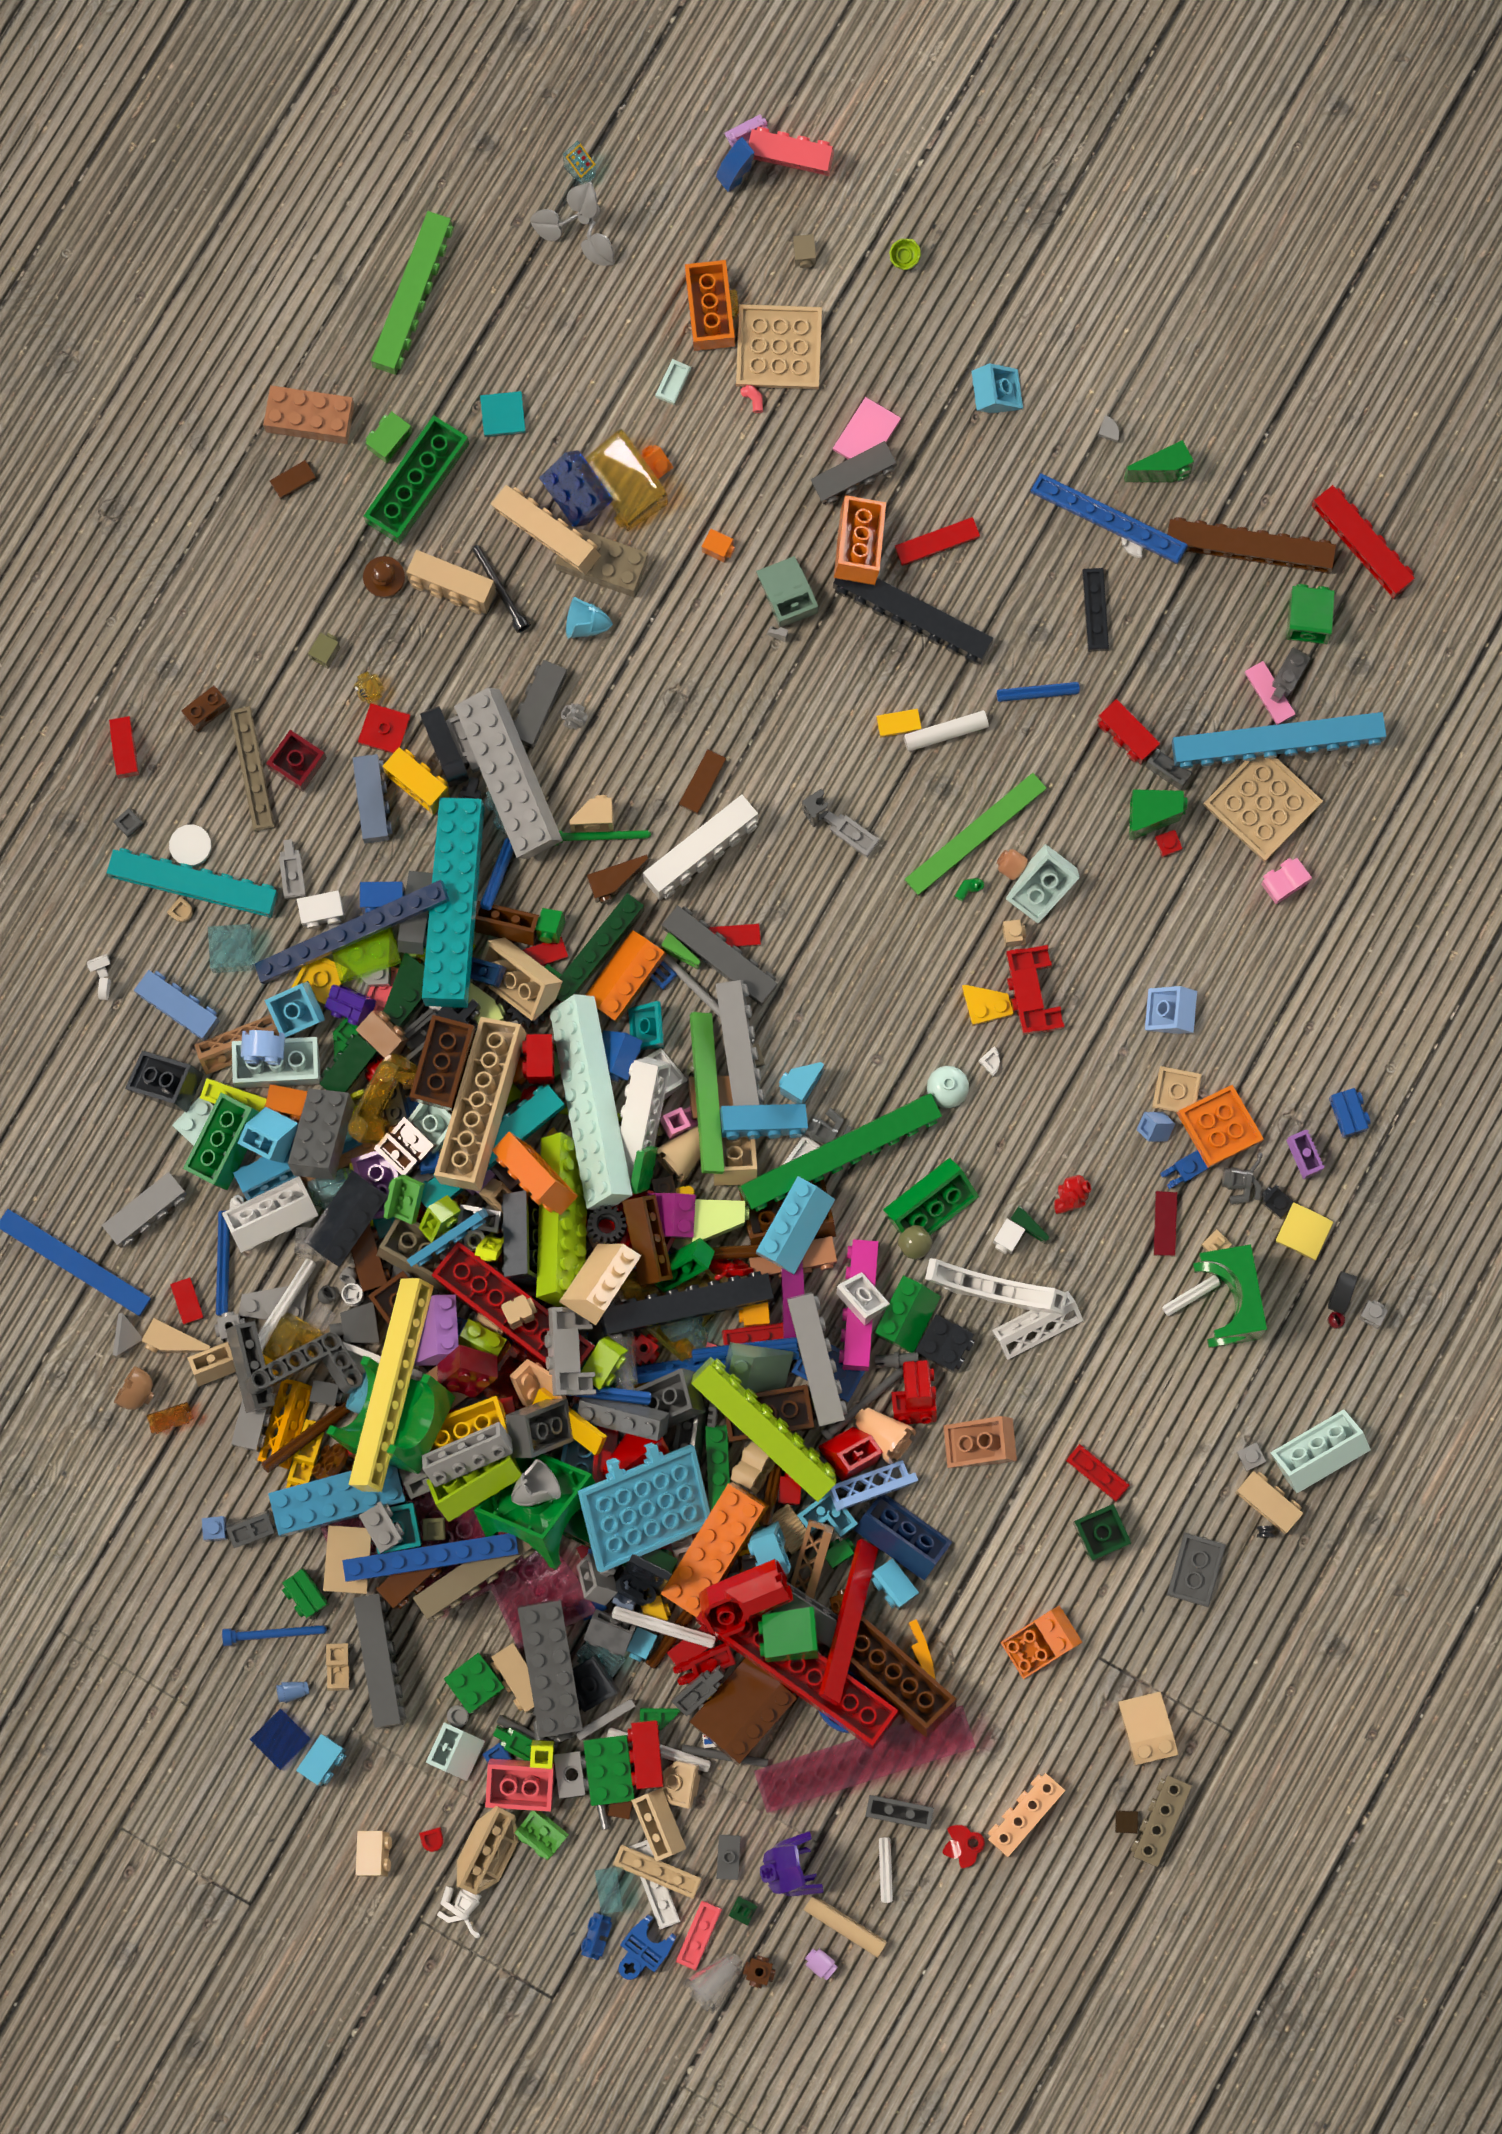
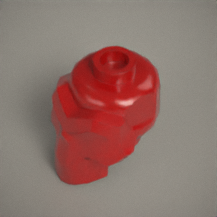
M1081 1175L1066 1178L1064 1183L1058 1186L1060 1198L1054 1201L1055 1213L1061 1214L1069 1210L1083 1208L1091 1192L1090 1182Z

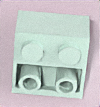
M443 1723L426 1763L467 1781L485 1741L447 1723Z

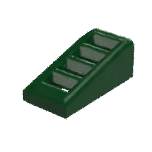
M1018 1206L1010 1221L1024 1228L1025 1232L1046 1244L1049 1240L1048 1234L1022 1207Z

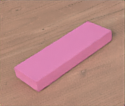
M1264 661L1245 671V675L1276 725L1295 716V712L1284 694L1278 703L1270 699L1276 688L1272 687L1274 678Z

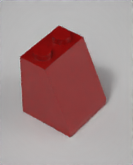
M626 1433L609 1460L612 1458L618 1459L620 1461L618 1464L619 1469L627 1471L644 1464V1460L648 1459L645 1455L647 1450L644 1447L648 1443L652 1442L657 1445L659 1452L661 1451L663 1455L670 1452L663 1437L655 1441ZM607 1463L602 1469L605 1476L607 1473H609L607 1469Z

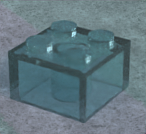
M251 924L208 927L210 969L213 973L255 970L254 937Z

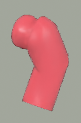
M753 385L742 387L741 395L752 400L753 413H762V394Z

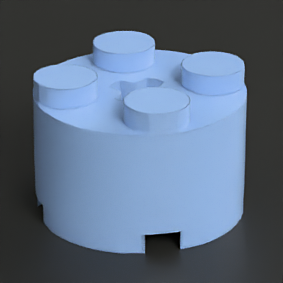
M249 1030L248 1035L246 1031H242L241 1058L247 1064H259V1061L268 1062V1065H280V1061L284 1060L285 1034L279 1032V1036H276L274 1031Z

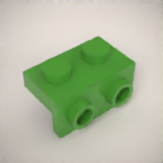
M404 1174L393 1178L388 1187L389 1195L384 1205V1218L396 1217L411 1225L416 1223L425 1184Z
M534 1810L530 1812L521 1826L514 1832L521 1842L528 1844L535 1850L538 1856L549 1860L569 1836L568 1833L541 1811Z

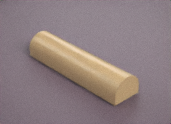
M812 1895L804 1908L805 1912L877 1958L887 1943L886 1940L815 1895Z

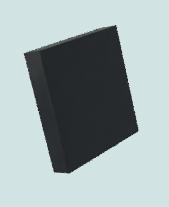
M597 1655L572 1668L578 1704L584 1713L620 1691Z

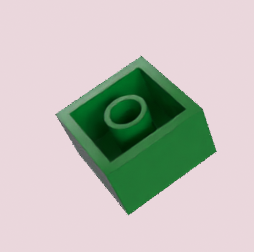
M479 1652L444 1678L470 1715L505 1690L501 1681Z

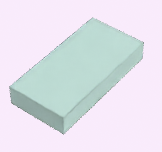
M672 359L655 397L675 405L691 371V367Z

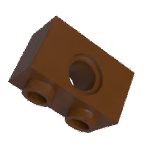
M213 685L182 709L181 712L194 730L198 732L230 706L216 686Z

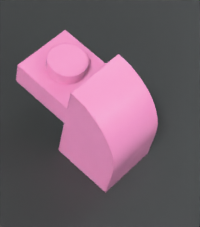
M691 1107L684 1110L678 1108L663 1115L660 1119L670 1140L698 1125V1120H692Z

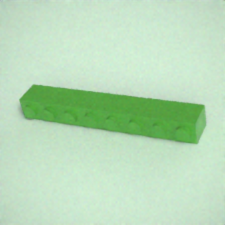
M427 211L372 356L371 363L373 368L396 375L398 369H402L405 360L403 358L404 352L409 350L412 342L410 336L412 331L416 332L419 324V320H417L418 315L423 313L426 305L424 299L426 294L429 295L433 287L431 282L433 275L437 276L440 268V264H438L439 259L444 257L447 250V245H445L447 238H451L454 231L451 218Z

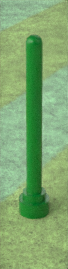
M649 830L573 833L559 831L563 841L648 839L651 837Z

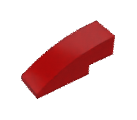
M127 716L110 719V735L116 775L118 779L138 776L137 753L131 718Z

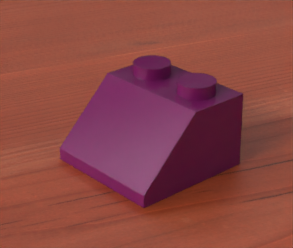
M647 1193V1196L656 1195L664 1238L690 1239L694 1237L696 1195Z

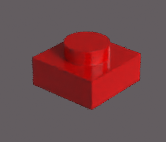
M1175 830L1155 836V841L1162 858L1182 851V846Z

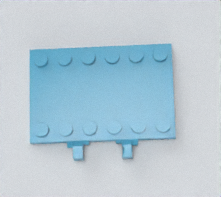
M652 1442L644 1445L647 1450L645 1455L648 1458L644 1460V1464L626 1471L625 1469H619L618 1464L620 1461L618 1459L612 1458L607 1460L609 1472L606 1474L607 1479L578 1491L597 1571L602 1573L628 1562L632 1554L642 1556L699 1532L709 1516L710 1510L695 1446L690 1444L663 1455L661 1451L659 1452L657 1445Z

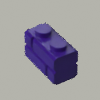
M333 984L325 1008L332 1011V1016L341 1019L344 1016L348 1018V1023L359 1026L374 1010L376 1000L343 985Z

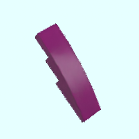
M803 1259L794 1275L781 1268L783 1338L796 1337L787 1298L804 1294Z

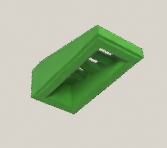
M668 932L661 945V949L674 958L695 969H699L701 961L672 933Z

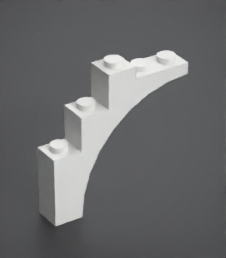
M932 1258L929 1260L925 1277L926 1280L941 1285L946 1290L956 1294L977 1296L990 1302L1011 1304L1024 1310L1063 1314L1068 1294L1055 1288L1025 1284L985 1275Z

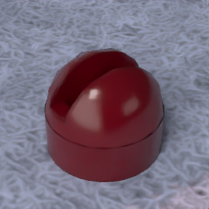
M1334 1311L1328 1316L1327 1322L1331 1328L1339 1329L1345 1323V1316ZM1335 1314L1337 1315L1338 1319H1339L1340 1322H1341V1324H1339V1325H1338L1336 1319H1335L1334 1316H1333V1315H1335Z

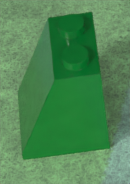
M1306 584L1292 586L1285 640L1328 644L1332 634L1333 590L1324 586H1319L1317 589L1309 588Z
M1133 789L1130 797L1129 840H1135L1179 822L1187 810L1188 800L1187 797H1184V791Z
M814 1607L762 1615V1621H758L759 1635L763 1634L764 1643H760V1654L765 1656L766 1662L818 1658Z

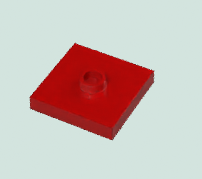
M370 703L358 744L393 754L402 746L411 715Z

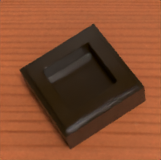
M1116 1811L1115 1833L1137 1834L1138 1812Z

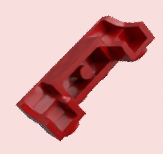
M1048 945L1006 951L1010 978H1007L1009 991L1013 990L1012 1008L1013 1011L1018 1013L1022 1034L1046 1033L1064 1029L1061 1007L1044 1009L1036 971L1052 967Z

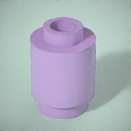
M820 1948L817 1951L812 1949L805 1958L808 1961L805 1965L817 1976L823 1977L825 1980H828L838 1968L834 1964L835 1961Z

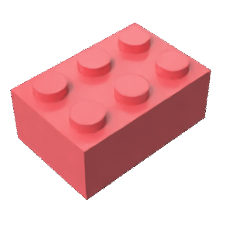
M490 1758L487 1768L485 1807L494 1808L497 1806L503 1809L551 1812L555 1763H553L552 1769L530 1768V1761Z

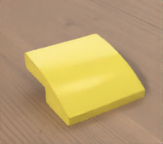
M1293 1202L1277 1236L1276 1243L1293 1249L1296 1253L1316 1261L1334 1222Z

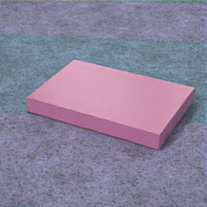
M865 397L833 447V451L850 459L883 441L887 443L901 418Z

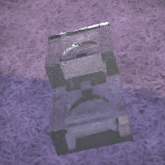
M319 1302L296 1332L294 1338L302 1345L324 1335V1331L337 1315Z

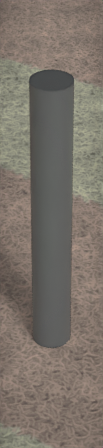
M502 1715L499 1716L496 1723L506 1728L517 1729L535 1739V1732ZM544 1737V1740H542V1741H551V1740H549V1739H547V1738ZM554 1743V1752H555V1750L557 1749V1746H558V1744L555 1745V1743Z

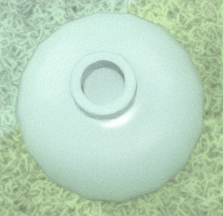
M954 1066L937 1068L931 1073L927 1081L928 1094H932L936 1105L941 1108L958 1107L965 1101L968 1095L969 1082L967 1076Z

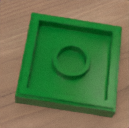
M649 1146L636 1152L630 1183L632 1193L638 1194L650 1189L658 1147Z

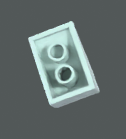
M1045 844L1031 859L1007 895L1006 900L1036 923H1039L1080 878L1078 869Z

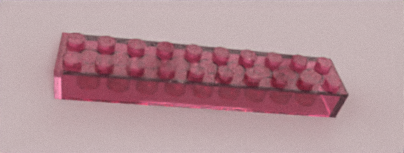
M962 1705L956 1707L927 1738L908 1722L889 1728L874 1750L859 1739H853L755 1770L754 1773L766 1812L770 1813L974 1749L976 1746Z

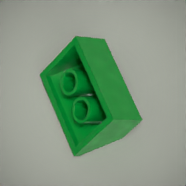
M903 1275L874 1336L909 1353H914L941 1296L923 1284Z

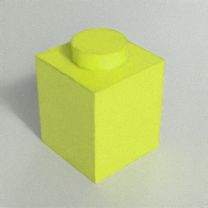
M532 1740L530 1768L552 1769L554 1741Z

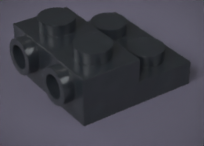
M936 1314L915 1352L953 1373L955 1369L959 1370L965 1360L962 1358L965 1350H971L975 1342L972 1339L974 1334Z

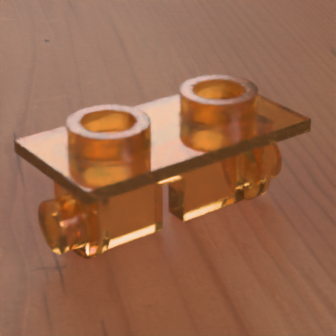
M188 1402L146 1415L152 1434H159V1432L170 1429L171 1426L177 1427L186 1423L190 1424L189 1421L194 1419Z

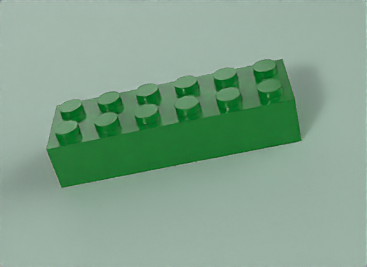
M433 415L363 515L365 523L400 545L470 445L468 436Z

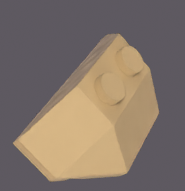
M495 1806L476 1821L457 1860L458 1887L477 1895L480 1891L499 1882L518 1843V1836L514 1833L517 1830L515 1815Z

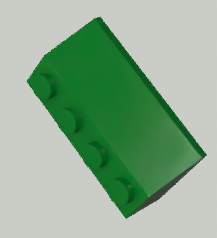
M221 1092L183 1169L228 1191L234 1178L233 1173L238 1170L248 1150L238 1144L245 1124L260 1111Z
M948 1158L885 1207L883 1211L900 1235L911 1226H922L931 1235L979 1198L963 1170L951 1158Z

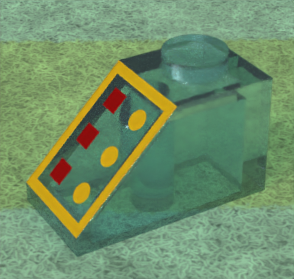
M577 140L563 153L565 170L583 185L595 177L596 164Z

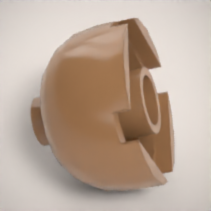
M134 1366L114 1400V1403L127 1410H136L144 1403L148 1405L154 1396V1393L151 1392L153 1387L151 1377L141 1368Z

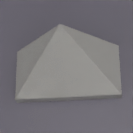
M118 1313L113 1356L115 1358H121L143 1339L123 1313Z

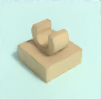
M1216 1229L1201 1246L1208 1252L1226 1249L1232 1244Z

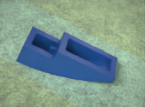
M743 137L739 138L730 149L716 174V178L727 192L741 184L743 175L750 171L755 152Z

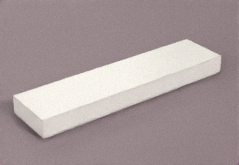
M647 1840L629 1847L654 1858ZM640 1877L659 1929L679 1923L680 1919L668 1888Z

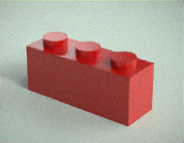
M1117 699L1098 715L1097 721L1099 722L1098 726L1105 733L1109 732L1113 736V742L1119 748L1123 747L1128 752L1127 756L1134 763L1138 762L1142 765L1157 748L1159 749L1160 742Z
M658 1721L631 1723V1728H627L628 1741L633 1742V1750H629L630 1763L635 1765V1772H631L632 1785H636L637 1790L662 1788L664 1783Z

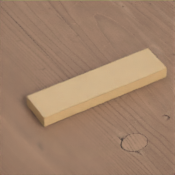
M624 1845L620 1846L613 1863L616 1867L694 1899L702 1878L662 1861L656 1862L654 1858Z

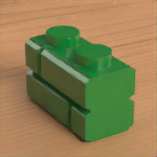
M304 1568L282 1583L285 1587L282 1589L288 1600L293 1598L297 1604L294 1609L301 1618L305 1616L306 1619H310L329 1605Z

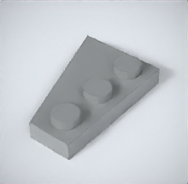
M309 1282L304 1284L282 1319V1323L303 1325ZM288 1286L242 1294L239 1316L268 1320Z

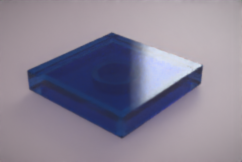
M280 1708L250 1740L279 1770H282L306 1746L311 1738Z

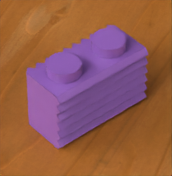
M1309 1130L1294 1134L1286 1140L1303 1179L1321 1173L1324 1169L1323 1162L1318 1157V1150L1315 1149L1316 1146L1313 1145L1314 1142L1310 1138L1311 1134H1308Z

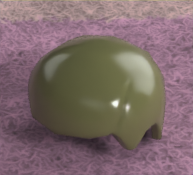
M911 1226L900 1235L898 1246L906 1257L917 1260L924 1257L930 1251L932 1239L922 1226Z

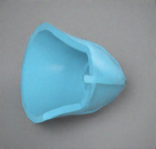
M573 597L566 622V636L568 639L595 636L612 627L613 623L610 617L599 607Z

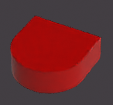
M441 1827L419 1833L422 1846L427 1851L435 1852L443 1846L444 1839Z

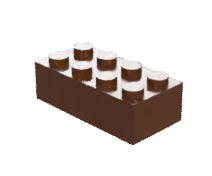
M432 1015L409 1096L411 1101L453 1112L476 1030L474 1025Z
M807 1384L755 1393L757 1395L756 1400L760 1404H767L772 1409V1415L777 1420L779 1418L783 1419L789 1427L787 1429L791 1433L816 1429L810 1390ZM725 1416L730 1443L751 1440Z

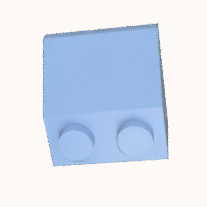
M1182 986L1148 989L1145 1030L1173 1034L1194 1033L1197 991Z

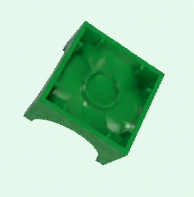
M1251 1244L1199 1253L1200 1262L1193 1263L1194 1273L1204 1272L1216 1275L1230 1288L1235 1302L1232 1321L1222 1328L1213 1330L1214 1337L1207 1339L1208 1348L1259 1340L1266 1332L1267 1326Z
M363 1356L360 1362L366 1371L368 1379L367 1396L362 1410L349 1425L343 1428L330 1425L327 1431L329 1436L355 1455L379 1363L367 1356ZM423 1374L421 1381L410 1379L394 1445L390 1444L387 1453L391 1456L390 1466L415 1474L420 1473L423 1467L422 1455L430 1452L456 1397L430 1375Z
M545 1454L533 1458H515L522 1474L525 1473L536 1459L545 1463L558 1481L561 1490L560 1498L532 1506H519L511 1500L515 1482L482 1501L476 1506L474 1512L486 1537L498 1535V1532L512 1534L532 1546L545 1559L550 1568L557 1570L561 1564L559 1548L563 1532L571 1517L581 1508L578 1491L596 1484L591 1473Z

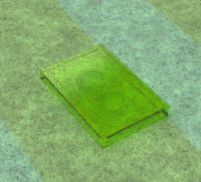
M392 927L332 953L341 983L401 963Z

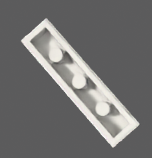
M983 710L905 734L903 739L908 752L988 728L989 724L986 713Z

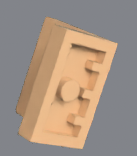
M527 1359L509 1376L522 1405L526 1407L534 1402L540 1388L544 1387L553 1394L552 1375H549V1371L537 1362L533 1363ZM565 1395L556 1396L558 1399H567Z

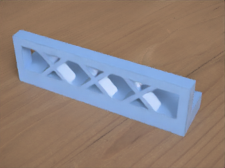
M901 1460L837 1483L829 1490V1493L838 1512L910 1486L917 1482L918 1478L916 1473L908 1474L905 1464ZM899 1467L902 1475L898 1479L890 1476L892 1469ZM874 1475L885 1478L882 1485L878 1486L872 1483ZM857 1481L866 1485L864 1491L858 1492L854 1490ZM842 1488L848 1491L846 1498L839 1500L835 1489Z

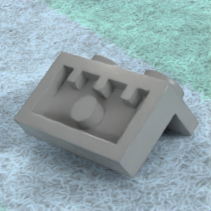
M381 1501L376 1506L359 1515L380 1554L404 1541L401 1537L404 1532L399 1523L394 1524L390 1518L393 1516L388 1504L383 1505Z

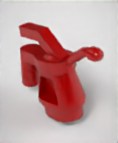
M735 1258L733 1262H730L728 1259L711 1260L708 1270L712 1274H717L714 1277L715 1280H720L723 1277L730 1278L753 1273L754 1268L748 1267V1264Z

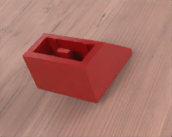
M855 1427L844 1431L818 1447L829 1464L834 1467L836 1474L842 1482L877 1463L883 1453L870 1434Z

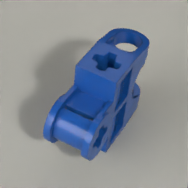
M649 1914L631 1929L620 1944L628 1953L620 1962L618 1969L620 1975L627 1980L638 1977L645 1966L655 1973L667 1957L677 1937L672 1933L667 1940L664 1939L660 1943L651 1942L647 1937V1930L649 1928L648 1924L653 1917ZM629 1939L632 1940V1941H633L634 1943H636L639 1947H641L642 1950L638 1949L635 1945H633V1944H632L630 1941H628V1940H629ZM646 1951L649 1955L655 1958L658 1961V1963L652 1960L644 1952ZM626 1963L629 1965L634 1963L635 1973L625 1974L626 1968L624 1965Z

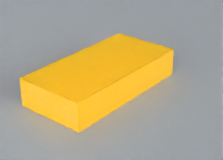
M918 709L876 716L880 738L911 733L922 729Z

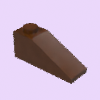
M647 854L588 874L587 879L595 902L600 901L602 904L611 901L612 897L616 896L649 863Z

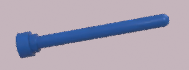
M318 1625L236 1632V1630L228 1628L222 1629L223 1646H232V1643H237V1641L324 1634L327 1631V1627Z

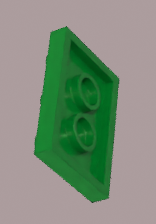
M627 1735L583 1740L591 1806L627 1802L635 1799Z

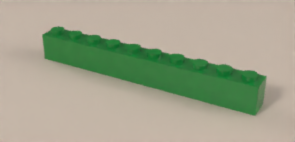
M926 1094L738 1186L749 1210L755 1208L756 1211L767 1207L766 1202L772 1199L777 1202L787 1197L785 1193L790 1191L798 1176L808 1182L812 1180L813 1183L824 1179L823 1174L829 1171L832 1174L844 1169L842 1165L848 1162L851 1165L863 1160L862 1155L869 1152L871 1156L881 1151L880 1146L886 1143L889 1146L900 1142L899 1137L905 1134L910 1137L919 1132V1127L926 1125L928 1128L938 1123L937 1118L942 1115L932 1094Z

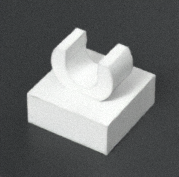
M107 954L87 961L90 972L97 970L100 978L108 976L105 966L110 964V960Z

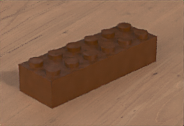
M861 1616L849 1670L879 1697L899 1710V1714L927 1738L956 1709L957 1699L866 1618Z

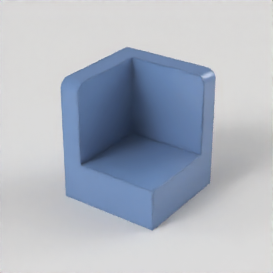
M1144 1112L1137 1131L1148 1142L1168 1141L1175 1123L1164 1112Z

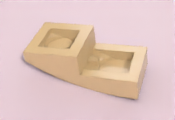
M348 1643L326 1644L327 1690H350Z

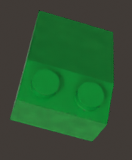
M1181 440L1127 466L1124 480L1125 482L1172 483L1177 480L1181 482L1190 477L1189 474H1191L1194 460L1184 441Z

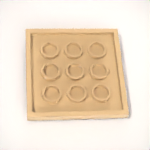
M739 304L736 387L753 385L754 387L819 389L822 307Z
M1259 756L1255 760L1244 761L1203 805L1265 862L1323 803V800L1276 757L1266 759L1264 756Z

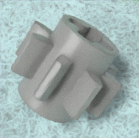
M571 703V705L565 706L561 713V718L565 721L563 725L575 730L584 726L587 721V713L583 712L585 707L578 703L576 705Z

